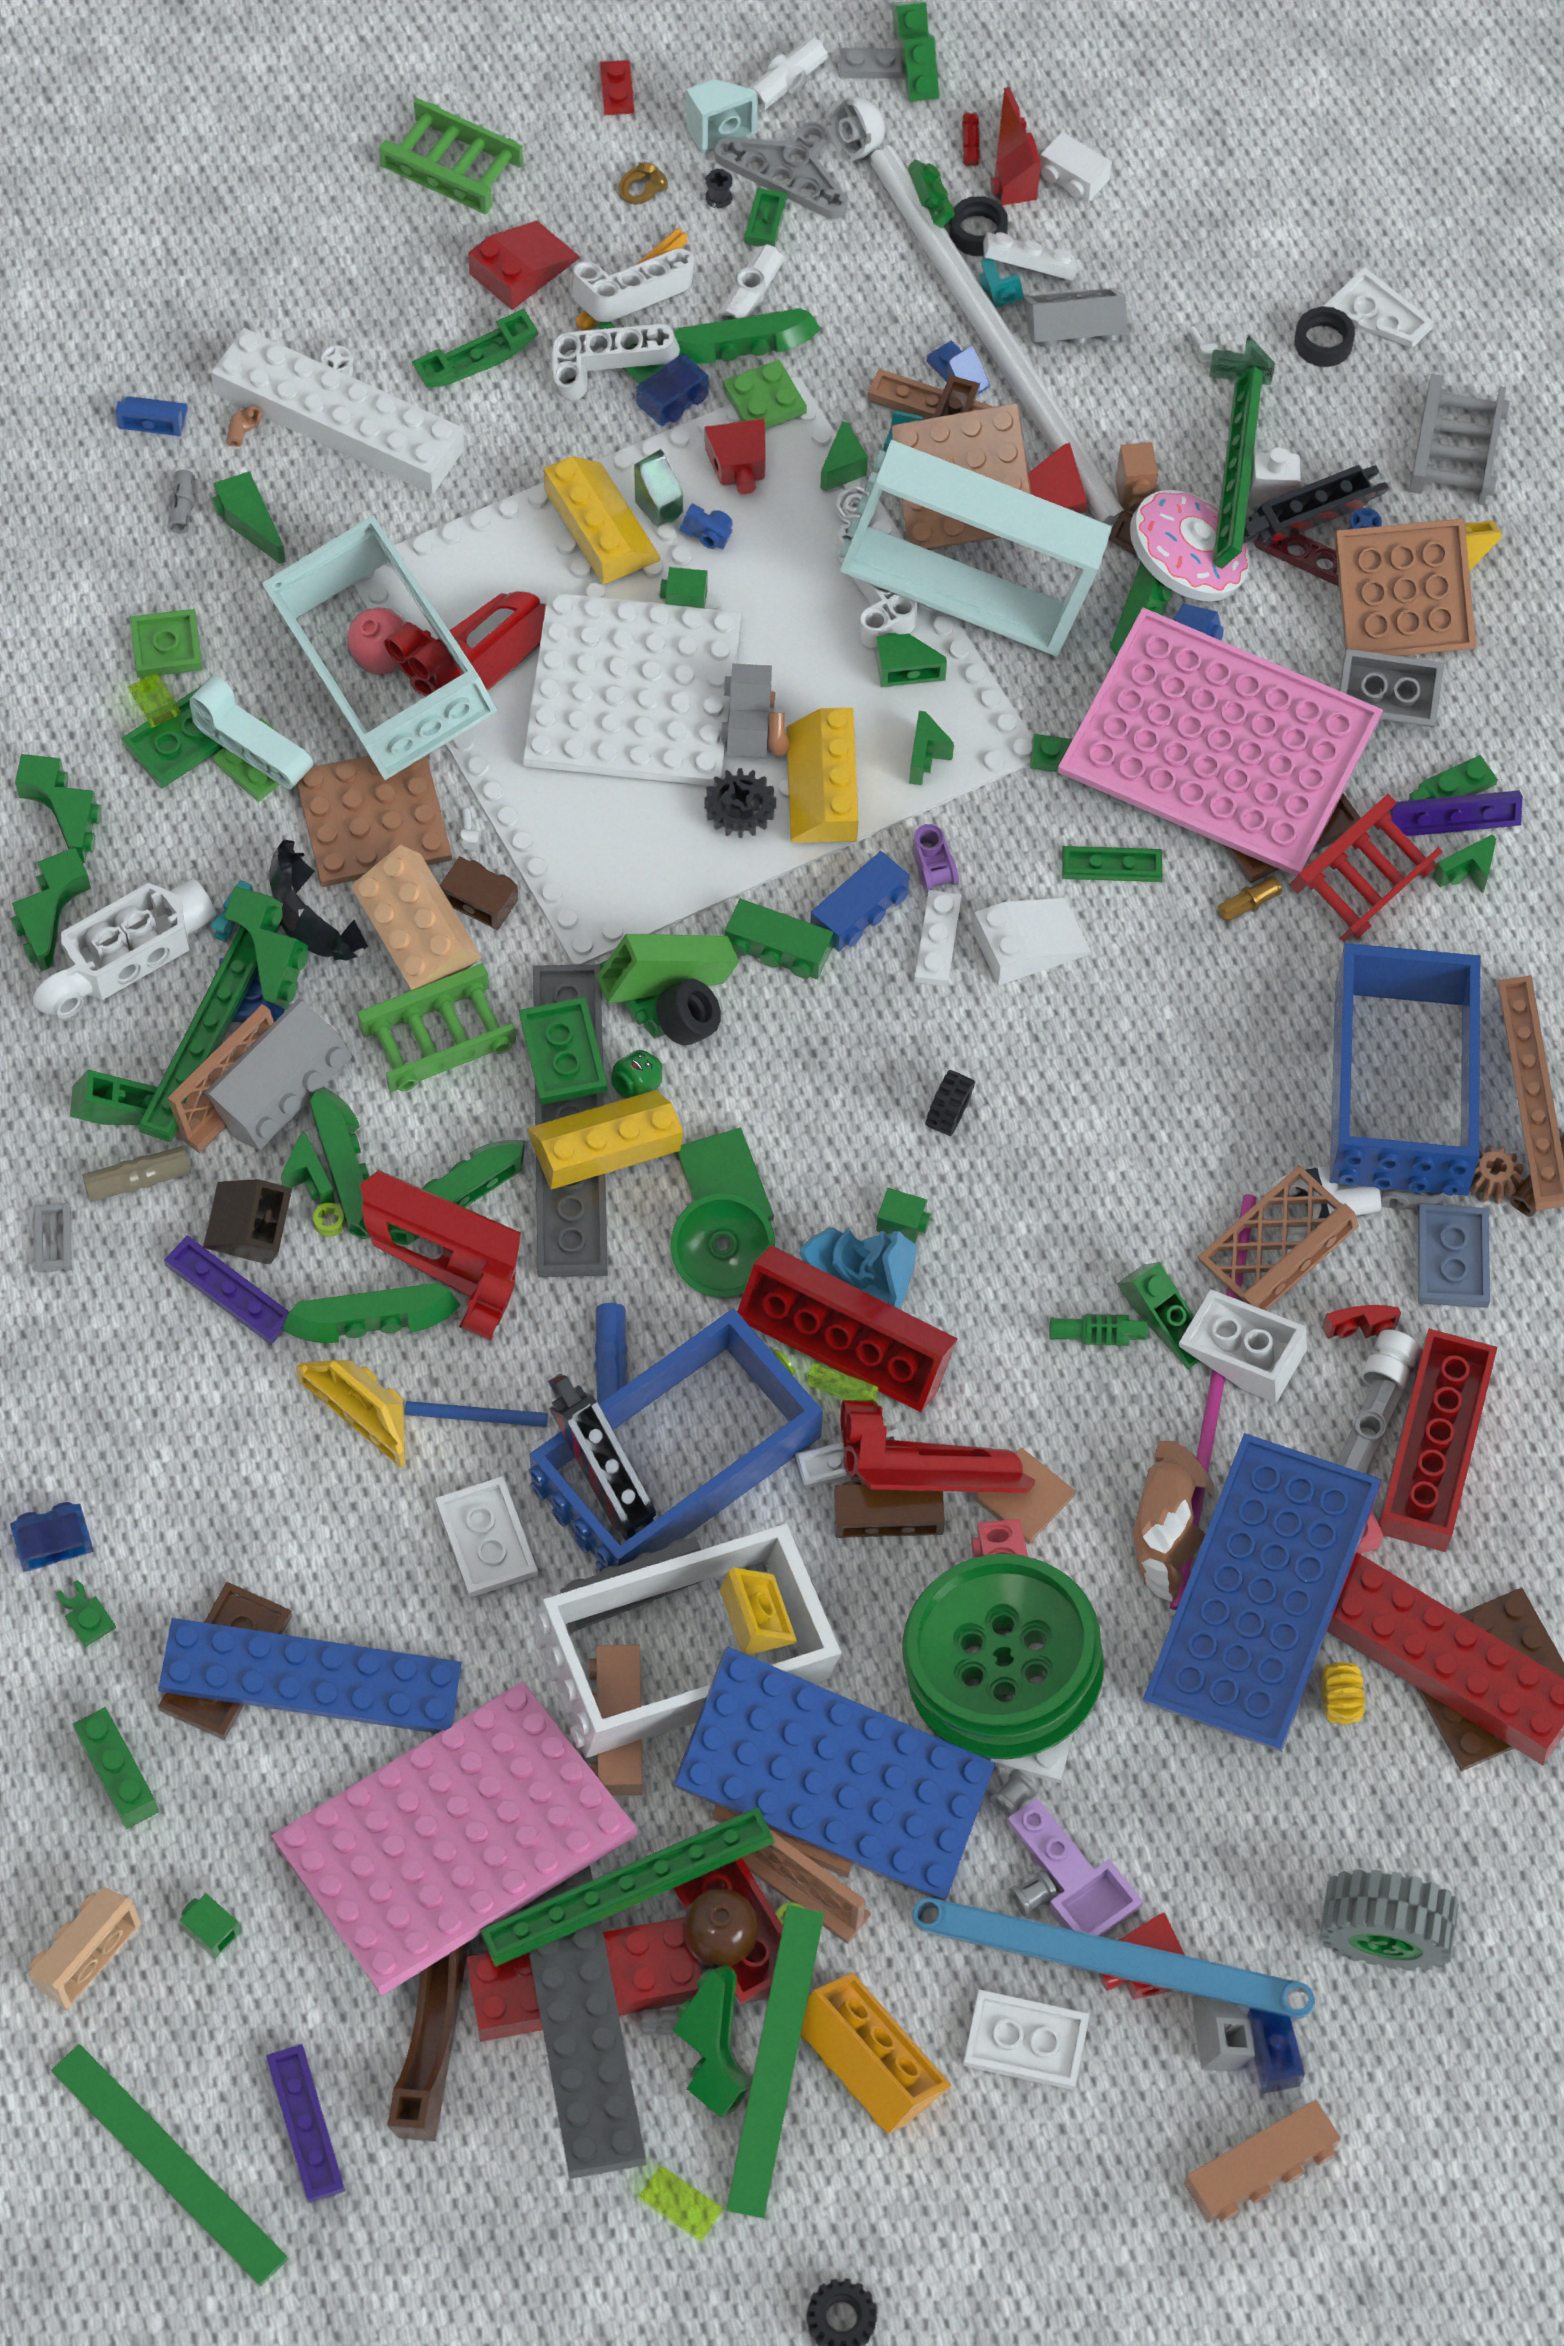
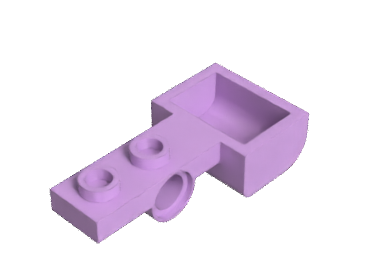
M1037 1797L1007 1818V1824L1029 1850L1035 1866L1040 1865L1062 1892L1050 1901L1048 1908L1051 1915L1062 1928L1102 1937L1143 1907V1900L1111 1860L1107 1859L1094 1869Z

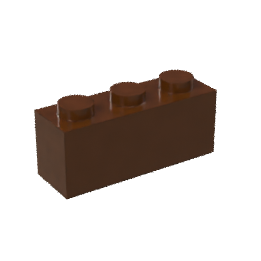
M848 1481L841 1485H835L834 1512L836 1538L943 1535L945 1524L943 1491L870 1490L866 1485L858 1481Z

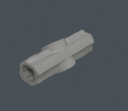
M1375 1379L1360 1413L1355 1418L1353 1428L1336 1464L1366 1474L1403 1394V1391L1395 1383L1385 1379ZM1361 1428H1370L1376 1434L1366 1435L1361 1431Z

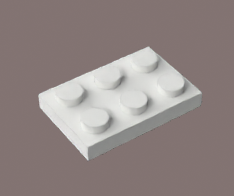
M504 1476L435 1498L437 1509L469 1598L538 1576L537 1567Z
M978 1990L963 2066L1075 2090L1090 2014Z

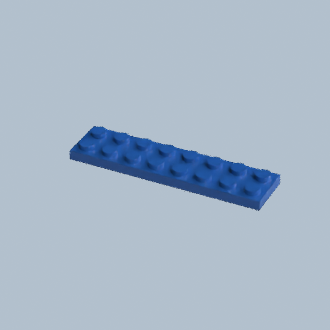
M171 1618L159 1682V1692L439 1733L452 1727L462 1662Z

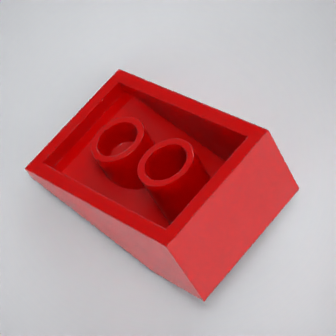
M539 221L492 234L468 252L469 274L511 310L580 259L576 252Z

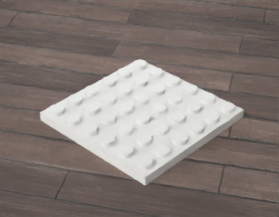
M548 592L523 766L714 786V777H722L726 742H721L722 722L729 721L730 696H724L725 676H731L732 665L736 663L742 612Z

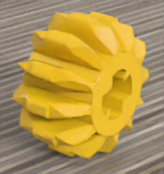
M1334 1662V1664L1325 1665L1322 1670L1320 1685L1323 1702L1322 1708L1324 1709L1326 1719L1330 1723H1340V1725L1360 1722L1365 1712V1689L1360 1668L1355 1663Z

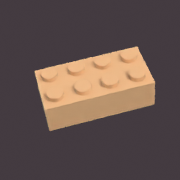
M399 845L351 885L411 990L466 970L482 958L420 853Z

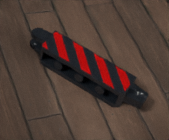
M1356 465L1262 504L1254 514L1248 517L1249 522L1245 523L1243 544L1259 539L1263 547L1269 546L1360 509L1370 500L1386 493L1390 488L1386 482L1374 486L1371 484L1370 480L1380 472L1376 465L1365 469L1361 465Z
M558 1374L548 1381L556 1397V1400L551 1402L553 1406L549 1410L614 1529L620 1531L625 1541H627L636 1534L635 1529L641 1525L645 1528L654 1521L653 1517L656 1516V1510L598 1402L591 1394L584 1392L581 1386L573 1387L566 1375Z

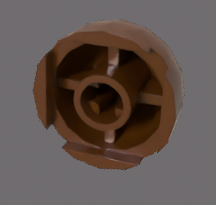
M726 1888L710 1889L698 1895L686 1911L683 1921L684 1942L691 1955L703 1964L710 1966L711 1964H727L728 1966H733L744 1960L755 1947L758 1934L757 1915L749 1900L737 1891Z

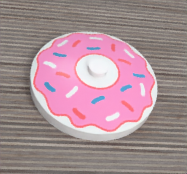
M1163 490L1146 497L1134 512L1130 523V535L1134 549L1147 570L1171 590L1195 600L1218 601L1232 595L1244 582L1249 572L1250 559L1246 543L1243 544L1242 552L1223 569L1213 564L1219 509L1208 501L1183 491Z

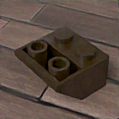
M260 1179L218 1182L203 1248L271 1265L279 1252L292 1188Z

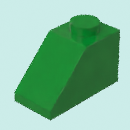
M889 633L876 637L875 657L881 687L945 681L946 657L909 633Z

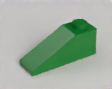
M248 471L215 482V496L211 497V501L216 515L223 514L229 527L279 564L286 562L283 543L251 472Z
M87 1070L72 1086L70 1117L101 1125H139L158 1087Z

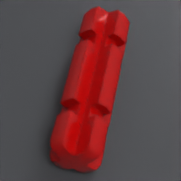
M966 112L963 114L962 120L963 163L965 166H977L980 159L979 115L976 112Z

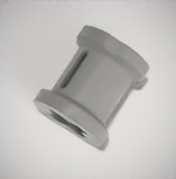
M1016 1769L1010 1772V1779L1001 1790L990 1795L991 1803L1007 1817L1018 1811L1029 1796H1035L1038 1792L1035 1783L1023 1772Z
M1043 1870L1036 1873V1878L1019 1887L1015 1885L1009 1889L1012 1900L1024 1917L1030 1915L1032 1909L1058 1896L1051 1879Z

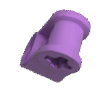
M933 824L920 826L914 835L913 856L924 891L928 892L932 887L946 883L958 884L959 877L956 863L950 854L944 833L938 826ZM929 842L935 846L925 847L922 844Z

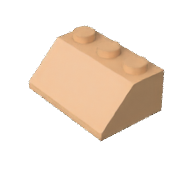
M102 1887L97 1894H90L84 1900L80 1907L81 1913L72 1923L67 1922L59 1929L55 1936L56 1942L47 1952H40L30 1965L31 1971L28 1975L32 1984L66 2011L141 1924L133 1901L105 1887Z

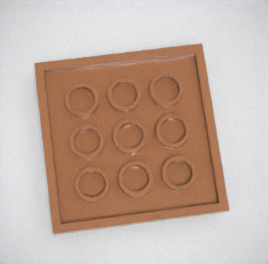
M1017 403L891 426L894 441L1031 494L1020 410ZM901 498L907 541L912 544L933 550L1002 538Z
M1464 518L1338 530L1334 532L1345 652L1346 649L1394 656H1408L1476 648Z
M427 755L387 780H384L370 756H364L312 767L297 783L321 887L358 880L399 845L420 853L427 865L452 860V853Z

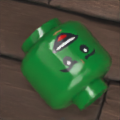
M641 1049L633 1051L618 1060L613 1066L612 1085L619 1095L627 1098L656 1090L662 1083V1064L656 1056L651 1055L647 1051Z

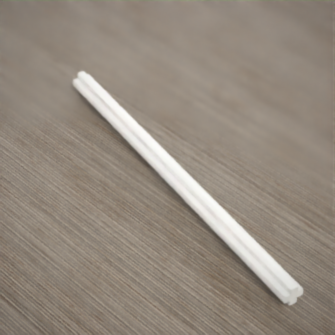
M886 145L882 151L876 149L870 156L872 158L870 164L1053 453L1062 445L1071 444L1087 500V507L1097 521L1114 526L1121 511L1124 510L946 230L933 224L929 210L921 206L911 176L893 147Z

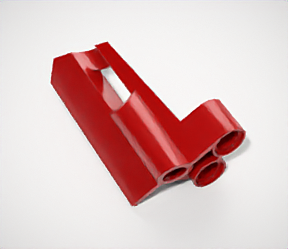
M523 591L509 594L501 593L449 630L479 675L487 691L540 646L546 604L540 603V599L532 593ZM498 609H511L515 611L472 649L467 644L468 635ZM406 621L384 640L387 653L410 679L413 689L423 696L430 695L462 675L452 660L451 654L447 652L439 638L435 640L431 637V633L428 630L423 631L411 622Z
M380 1170L372 1174L360 1184L363 1196V1219L367 1232L371 1237L372 1245L470 1297L467 1303V1311L459 1327L491 1341L494 1330L504 1315L516 1284V1263L521 1232ZM388 1223L442 1246L443 1253L441 1257L430 1259L394 1243L390 1235Z
M872 1400L842 1401L840 1426L844 1451V1467L849 1477L860 1478L870 1490L1028 1493L1035 1485V1479L1023 1473L1020 1458L1010 1450L886 1440L887 1426H883L882 1406H878L876 1401Z

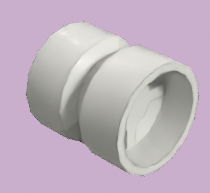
M1381 1331L1374 1344L1373 1355L1368 1357L1362 1370V1381L1367 1386L1372 1387L1375 1379H1385L1395 1383L1400 1390L1404 1391L1411 1375L1409 1371L1415 1367L1421 1354V1346L1415 1339L1400 1331Z

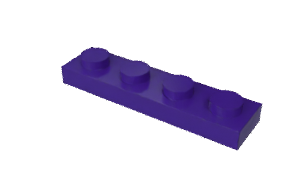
M1520 790L1400 801L1397 802L1389 813L1393 816L1391 820L1406 836L1521 826L1523 796Z
M188 1235L164 1259L166 1267L270 1345L284 1332L282 1328L289 1311Z
M303 2044L266 2055L308 2203L345 2192Z

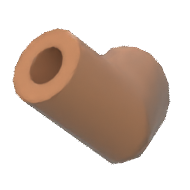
M249 406L231 417L226 440L228 446H242L244 433L256 427L262 419V411L259 407Z
M769 712L767 749L775 756H783L790 748V742L784 730L785 713Z

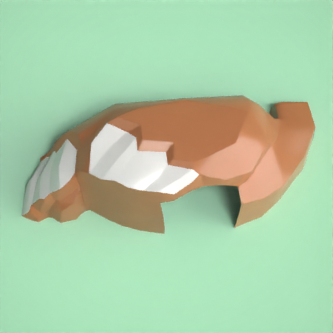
M1159 1441L1155 1452L1157 1463L1148 1469L1132 1533L1144 1585L1156 1596L1173 1602L1178 1596V1588L1183 1584L1181 1567L1195 1555L1205 1537V1533L1199 1527L1193 1525L1194 1517L1191 1506L1193 1492L1196 1486L1204 1487L1215 1499L1214 1484L1207 1471L1189 1450L1176 1441Z

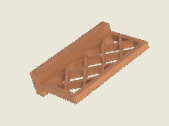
M263 1004L168 1097L178 1126L175 1135L198 1153L226 1127V1124L207 1097L205 1091L224 1073L226 1067H230L248 1049L250 1043L253 1044L274 1023L270 1009ZM236 1048V1050H235L233 1056L230 1057L231 1054H232V1052H233V1050ZM202 1090H205L201 1100L198 1101ZM188 1096L186 1103L181 1104V1102Z
M1298 1165L1198 1256V1259L1242 1302L1267 1311L1356 1230L1359 1224L1355 1212L1346 1203H1340ZM1300 1178L1309 1186L1308 1196L1289 1197V1188ZM1308 1204L1307 1219H1288L1289 1205ZM1313 1204H1329L1335 1209L1327 1218L1313 1219ZM1270 1205H1283V1219L1264 1220V1210ZM1307 1226V1236L1304 1239L1287 1242L1288 1227ZM1283 1227L1282 1242H1263V1228ZM1245 1228H1258V1240L1253 1243H1238L1239 1233ZM1257 1250V1264L1237 1265L1238 1251ZM1262 1250H1282L1281 1259L1275 1265H1262ZM1219 1251H1233L1232 1266H1217L1210 1259ZM1225 1273H1232L1231 1278ZM1237 1273H1256V1282L1244 1291L1237 1285Z
M769 1829L775 1843L742 1857L750 1872L790 1902L800 1904L805 1909L824 1912L822 1926L846 1944H849L871 1915V1912L865 1909L866 1900Z

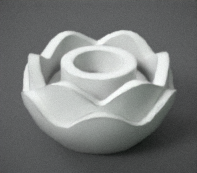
M853 486L840 493L835 503V508L839 517L844 522L851 523L854 516L860 518L861 515L855 513L857 508L853 507L859 504L863 494L869 496V493L864 491V487Z

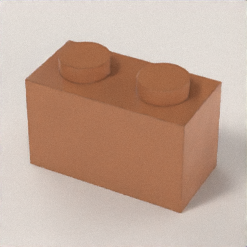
M1152 442L1120 445L1115 479L1119 503L1124 510L1134 514L1142 501L1156 491L1158 469Z

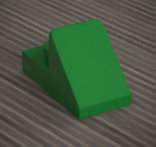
M919 711L909 784L922 785L924 773H931L932 758L942 760L953 759V741L926 711Z
M1492 834L1437 862L1433 879L1441 888L1448 883L1452 885L1459 884L1469 875L1480 891L1484 893L1496 844L1495 836Z
M307 1134L299 1135L281 1174L282 1185L292 1188L304 1183L311 1200L318 1198L320 1204H335L333 1188Z

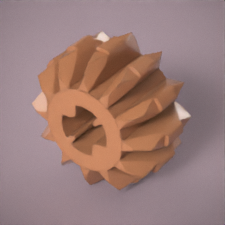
M1491 1144L1486 1146L1484 1152L1479 1150V1159L1471 1184V1196L1482 1192L1483 1203L1488 1201L1490 1196H1493L1497 1204L1502 1202L1503 1197L1510 1199L1523 1182L1521 1176L1524 1170L1523 1164L1516 1163V1153L1505 1154L1506 1149L1504 1145L1498 1151H1495Z

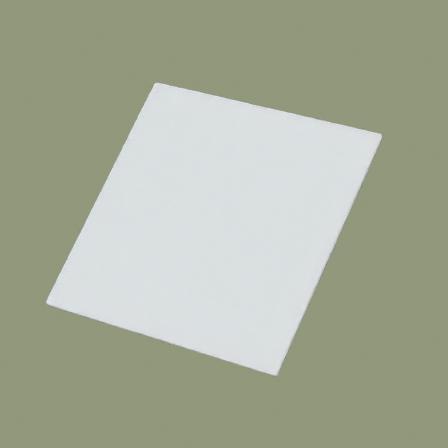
M793 377L791 380L807 405V414L765 429V478L755 481L756 489L750 494L743 495L738 493L736 484L723 485L719 482L704 446V427L741 422L732 404L595 460L602 463L660 555V561L603 585L546 494L544 482L394 545L449 630L501 593L529 592L536 595L540 599V603L543 604L547 603L548 592L665 604V599H660L661 579L668 578L669 567L708 570V591L705 609L742 612L736 664L772 666L771 691H775L776 694L774 708H770L769 712L785 713L784 730L786 735L788 725L819 708H853L858 800L857 842L1030 765L1032 735L954 616L917 602L916 626L909 633L946 657L945 681L881 687L875 649L865 647L859 639L860 616L866 608L872 605L851 576L839 572L842 564L836 555L838 530L847 523L839 517L835 503L842 491L853 486L865 488L867 481L865 477L827 491L820 489L821 469L836 437V433L802 380L798 377ZM878 500L868 526L905 540ZM692 503L703 508L704 512L708 515L714 510H720L731 517L733 521L731 529L733 531L723 550L718 547L714 549L707 548L701 544L700 539L694 536L691 538L679 531L685 514ZM389 562L353 584L367 609L375 607L392 609L407 622H411L423 631L428 630L432 638L438 639ZM498 609L468 635L467 644L472 649L515 611L511 609ZM540 646L487 691L498 711L445 743L573 965L586 964L613 952L625 934H653L856 843H791L787 753L778 757L771 754L767 749L766 758L728 756L726 742L721 779H725L726 770H729L732 775H737L738 768H742L743 775H748L754 770L757 780L763 776L767 778V786L774 787V797H776L774 819L767 820V828L764 830L756 827L755 836H752L749 831H744L742 838L738 837L737 831H732L729 836H726L725 827L716 830L714 829V820H707V809H704L707 786L523 766ZM415 691V693H416V695L418 696L419 700H421V699H423V698L426 697V696H423V695L419 694L417 691ZM919 711H926L953 741V759L942 760L932 758L931 773H924L922 785L909 784Z

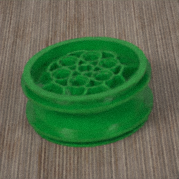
M991 1554L975 1557L953 1566L936 1578L921 1593L914 1603L905 1624L902 1639L903 1663L910 1695L916 1710L926 1725L942 1740L981 1757L1018 1759L1044 1752L1073 1734L1087 1719L1098 1700L1104 1678V1657L1100 1626L1095 1610L1087 1595L1069 1576L1052 1565L1035 1558L1016 1554ZM1003 1628H1009L1012 1630L1010 1633L1005 1635H1000L996 1633L998 1630ZM1034 1643H1040L1044 1645L1041 1649L1031 1650L1028 1648L1030 1645ZM971 1646H978L981 1648L979 1651L975 1653H969L965 1651L967 1648ZM1002 1663H1011L1008 1666H999ZM1035 1676H1041L1045 1678L1044 1681L1040 1683L1029 1682V1680ZM969 1680H981V1683L976 1686L966 1685ZM1005 1694L1014 1696L1006 1702L997 1700Z

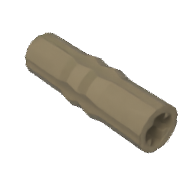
M183 1146L152 1155L139 1156L133 1160H125L113 1166L82 1174L89 1201L94 1202L189 1175L191 1170Z

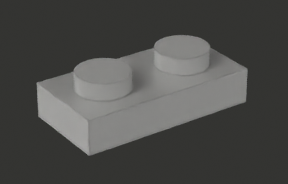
M840 48V78L900 79V49Z

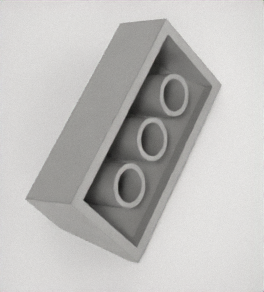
M297 999L205 1093L233 1137L253 1148L261 1150L306 1105L315 1091L321 1089L352 1058V1055L339 1034L305 1002Z

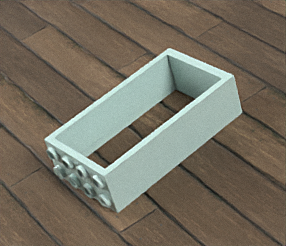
M891 439L887 451H879L873 469L878 470V473L873 471L870 473L864 489L865 492L869 493V496L863 494L860 498L855 513L861 516L860 518L853 517L846 535L852 537V539L845 538L838 557L844 560L839 572L1058 657L1099 570L1112 526ZM882 490L1079 567L1063 602L869 527V522Z
M374 515L361 523H357L353 528L329 540L322 547L309 555L303 556L299 561L281 572L275 573L273 577L262 583L283 620L384 780H387L498 711L479 675ZM389 562L447 652L451 654L452 660L462 675L367 733L296 618Z

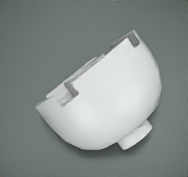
M848 97L832 104L827 115H832L831 125L827 126V134L831 145L839 154L843 148L851 157L849 160L854 161L872 154L880 147L885 136V121L876 104L862 97ZM860 140L863 146L859 150H852L846 147L845 142L849 143Z

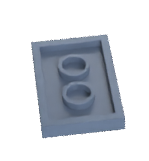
M1419 1204L1418 1304L1488 1308L1490 1304L1489 1208Z

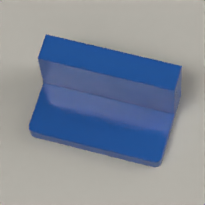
M127 396L124 402H117L115 413L118 429L181 437L188 406L186 403Z

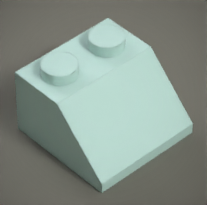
M717 79L698 83L686 89V129L702 154L714 150L716 143L720 139L728 137L746 138L757 133V92L750 88Z

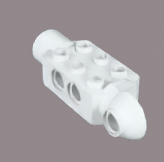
M194 878L171 891L147 883L62 931L61 944L65 951L69 968L49 976L42 982L33 996L35 1008L48 1015H57L62 1019L70 1018L80 1011L84 1004L83 998L89 995L104 1000L188 952V935L214 921L217 917L214 906L203 887Z

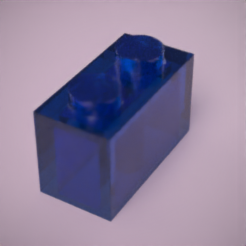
M682 353L636 386V404L661 427L670 421L676 422L682 417L686 409L693 404L699 405L706 399L709 393V375L685 353Z
M1249 2008L1247 2016L1251 2021L1255 2051L1254 2061L1263 2094L1300 2087L1305 2072L1291 2018Z

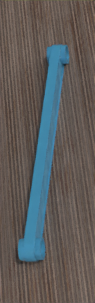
M935 1898L922 1899L913 1909L912 1917L916 1926L921 1931L931 1935L1290 2018L1302 2019L1307 2017L1315 2006V1997L1308 1985L1289 1979ZM928 1908L939 1909L938 1919L934 1923L924 1924L921 1922V1915L924 1910ZM1294 1992H1302L1308 1996L1307 2004L1301 2009H1293L1287 2004L1288 1997Z

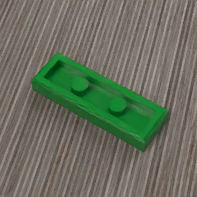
M1062 846V879L1162 882V849Z

